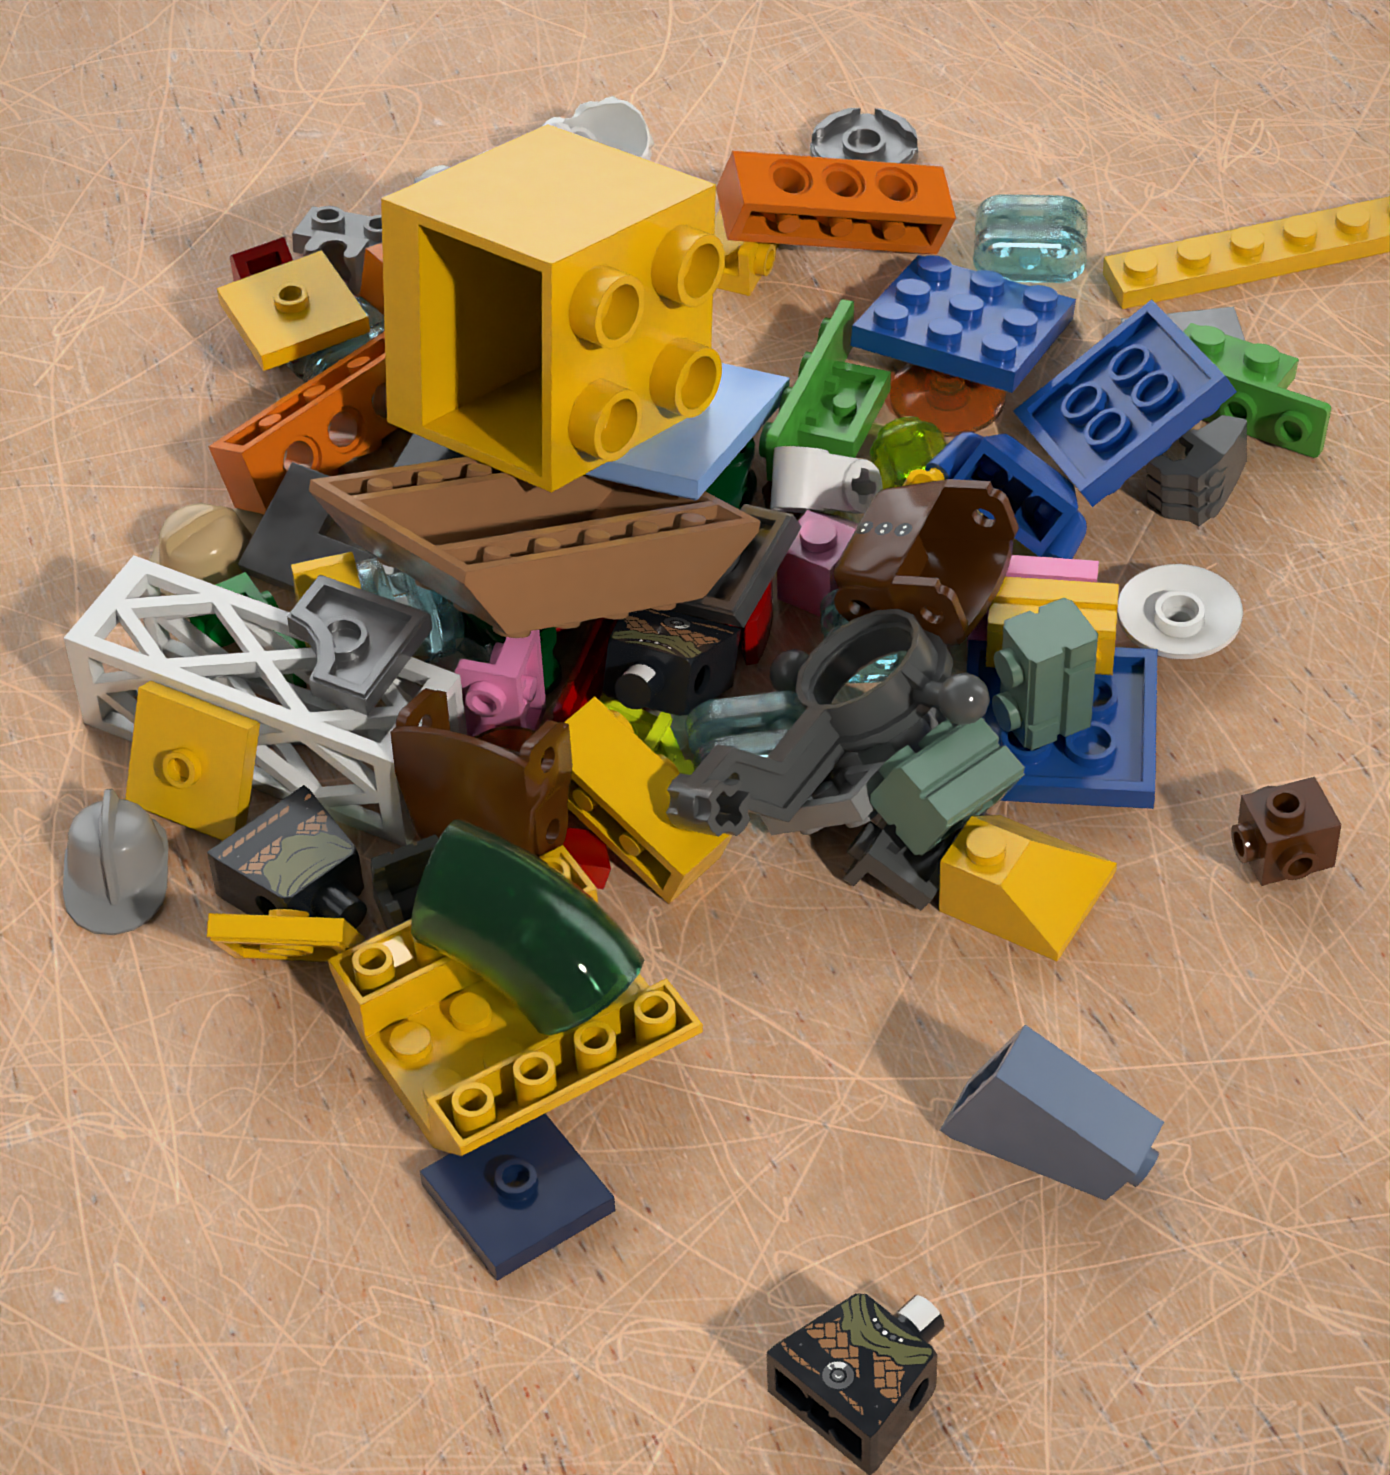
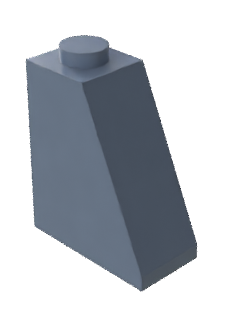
M1024 1025L968 1080L940 1131L951 1139L1106 1201L1127 1182L1137 1187L1151 1171L1159 1156V1152L1151 1146L1164 1121L1030 1027Z

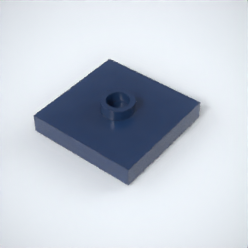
M546 1113L463 1156L450 1153L420 1170L422 1186L497 1281L616 1211L615 1198Z

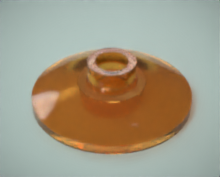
M911 363L904 365L891 382L890 403L897 417L914 430L933 436L956 437L964 432H978L991 425L1000 416L1006 402V391Z

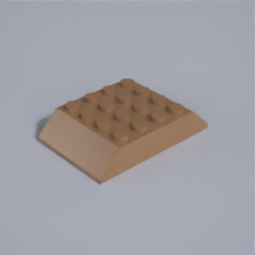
M469 457L310 479L309 492L349 538L357 545L376 555L378 562L399 569L414 578L415 584L419 587L439 593L452 601L454 608L477 616L492 625L495 633L509 638H525L531 634V631L550 627L572 629L580 626L582 621L597 618L624 619L629 616V612L645 609L672 610L676 607L677 603L703 599L759 533L760 520L707 492H704L695 501L590 477L585 474L551 493Z

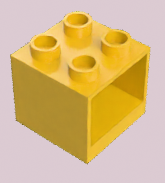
M547 124L381 198L387 422L552 493L606 462L620 459L631 448L682 420L700 415L713 401L722 376L720 356L716 350L711 348L713 293L720 283L725 266L724 246L721 240L715 236L716 184Z

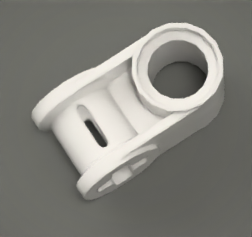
M781 446L774 448L770 509L792 513H805L807 510L828 514H833L836 511L862 514L866 512L875 494L883 489L882 478L878 468L866 459L830 454L827 450L811 447Z

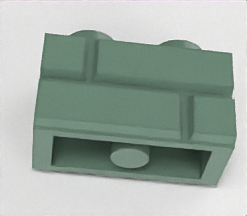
M1061 598L1040 606L1036 614L1028 611L1004 620L1002 650L994 654L995 668L1001 680L1000 694L992 698L994 715L1004 731H1012L1022 746L1030 750L1057 741L1058 734L1067 737L1091 726L1098 633L1072 600Z
M982 717L975 723L958 725L957 727H954L946 719L933 728L918 743L922 750L915 753L907 745L896 752L880 767L878 771L885 779L870 794V803L889 825L895 824L897 827L896 834L912 853L922 856L965 826L971 816H979L998 803L1025 775V767L1006 745L1000 746L998 744L999 737Z

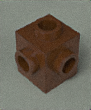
M1315 777L1280 786L1263 787L1253 793L1241 795L1238 824L1232 826L1231 838L1238 859L1242 863L1249 862L1260 885L1264 886L1283 880H1298L1313 872L1335 867L1342 824Z

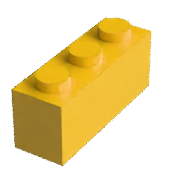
M594 696L564 722L569 724L573 764L568 809L658 895L670 904L721 858L733 835L724 833L718 837L679 829L674 826L666 814L670 804V795L667 789L672 780L680 774L677 767L664 755L656 754L634 734L631 724L622 714L615 710H609Z

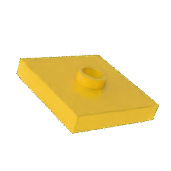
M322 250L217 288L219 304L263 371L370 332L367 314Z
M149 681L138 687L125 800L139 804L146 811L219 840H225L247 824L260 722L154 681Z
M290 909L269 910V915L208 913L207 937L211 942L236 959L328 962V959L365 942V937L344 918L309 917L308 912Z

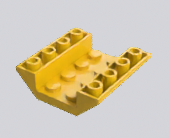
M564 845L328 959L330 971L368 1055L431 1146L459 1156L471 1152L703 1032L702 1022L670 981L665 978L649 986L602 926L599 920L597 888Z

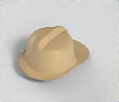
M205 503L187 505L176 510L165 520L159 532V544L155 547L149 561L216 585L243 573L238 563L264 515ZM160 589L163 596L177 595Z

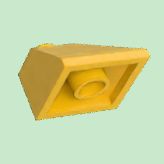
M1002 815L971 816L940 861L939 911L1054 961H1058L1116 873L1117 863Z

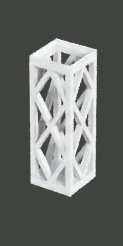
M134 555L64 637L84 724L132 742L137 703L133 696L137 697L138 687L149 681H154L260 722L255 764L259 767L254 766L253 789L283 800L305 785L335 821L400 846L410 844L417 834L395 775L390 732L396 727L398 713L425 688L444 691L447 693L450 730L467 735L461 677L459 674L411 657L381 697L387 706L374 707L368 716L313 696L310 690L287 682L283 676L284 674L294 673L310 685L309 679L318 662L317 655L312 648L296 649L275 632L277 631L304 641L289 632L287 616L290 612ZM160 589L177 595L161 596ZM216 614L244 653L229 654L185 618ZM143 618L144 626L139 619ZM120 622L139 649V652L104 639ZM169 632L172 635H174L177 639H179L181 642L171 639ZM102 663L123 671L104 673ZM255 693L280 702L282 706L258 698ZM292 745L308 746L354 784L322 787ZM361 761L373 765L374 771L368 768ZM379 803L381 814L359 805Z

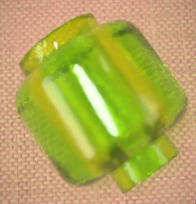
M907 416L895 419L885 424L879 430L878 438L875 439L869 455L871 462L880 472L882 487L886 489L903 486L908 475L913 470H925L926 465L947 444L942 431L935 424L922 421L918 417Z

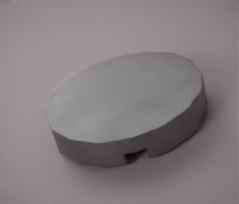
M847 108L827 116L815 126L810 144V156L916 164L918 160L916 130L905 118L891 111L875 108L874 115L868 113L861 114V108Z

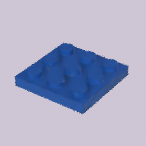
M917 255L852 325L850 346L1013 393L1073 320L1076 299L1059 295L1054 289L1047 286H1027L1006 280L1001 274L994 271H974L956 266L941 256Z
M1151 299L1013 410V412L1093 507L1107 495L1116 492L1128 478L1153 458L1165 453L1177 439L1202 419L1214 414L1220 405L1237 391L1216 365Z
M968 640L966 673L973 674L981 679L989 692L990 702L982 718L999 737L998 744L1000 746L1006 745L1025 767V775L1000 801L1154 809L1158 649L1115 647L1113 675L1095 674L1091 726L1067 737L1058 734L1057 741L1030 750L1022 746L1012 731H1004L994 715L992 698L1000 694L1001 680L996 668L986 667L987 641Z

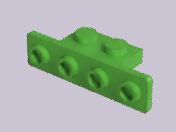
M841 299L832 317H825L823 319L814 350L812 352L806 351L802 357L798 379L793 387L787 386L783 391L776 419L773 423L767 422L763 427L759 441V455L766 458L767 481H772L775 447H811L827 450L830 454L855 458L891 390V371L845 362L853 347L850 346L852 325L854 324V301Z
M1190 323L1183 332L1227 377L1237 391L1222 403L1214 414L1202 420L1212 422L1221 415L1247 420L1248 436L1312 458H1317L1324 449L1331 406L1326 402L1287 390L1295 379L1299 359L1280 353L1276 348L1267 344H1253L1226 335L1222 330L1213 326H1200Z

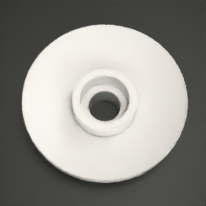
M1168 564L1147 569L1134 576L1124 586L1118 599L1117 616L1125 635L1140 648L1158 649L1157 655L1165 658L1195 659L1214 654L1233 641L1241 628L1243 607L1241 599L1233 586L1218 574L1193 565Z

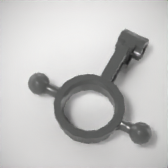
M900 609L877 610L855 618L831 633L810 655L802 650L792 649L783 651L773 660L769 674L774 690L787 698H799L806 710L767 757H763L735 747L716 744L691 775L680 773L672 780L667 789L670 795V804L666 814L670 822L679 829L718 837L724 833L738 836L745 830L751 820L748 812L770 819L789 822L846 752H859L890 741L915 725L932 707L939 708L942 715L955 724L966 725L975 723L985 715L990 702L988 689L985 683L973 674L964 672L951 675L953 658L940 636L923 630L913 614ZM909 650L901 664L883 682L861 696L839 704H832L840 689L859 671L882 657L899 651Z

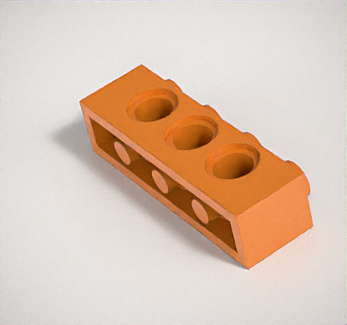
M732 150L716 187L726 237L730 241L938 254L956 220L943 166Z
M385 331L208 446L235 508L264 515L292 462L330 477L337 476L339 467L354 457L364 456L377 450L382 445V438L400 428L387 422ZM287 449V456L284 462V454Z

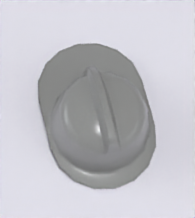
M105 789L103 801L91 804L74 817L68 832V842L64 857L63 897L66 911L78 926L94 934L117 935L133 931L151 920L163 905L168 883L169 844L165 829L155 819L151 818L139 804L119 799L113 789Z

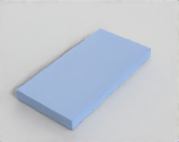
M722 363V376L718 391L710 406L696 417L682 420L631 448L620 459L606 462L586 473V475L696 501L779 408L783 391L789 386L790 377Z

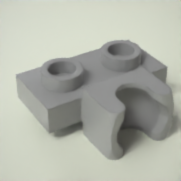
M312 206L292 233L293 252L303 254L304 257L322 250L340 277L348 281L346 285L352 294L356 295L361 289L365 249L382 242V215L366 216L344 212L342 209L334 206Z
M889 741L863 751L846 752L789 822L759 816L771 835L800 831L803 835H808L824 827L846 824L848 828L861 826L878 814L877 810L870 803V794L885 779L878 770L896 752Z

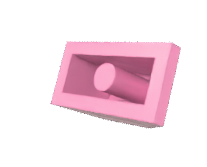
M807 510L798 521L802 528L777 569V599L831 621L838 612L834 604V597L839 589L833 575L834 567L856 530L858 523L838 515Z

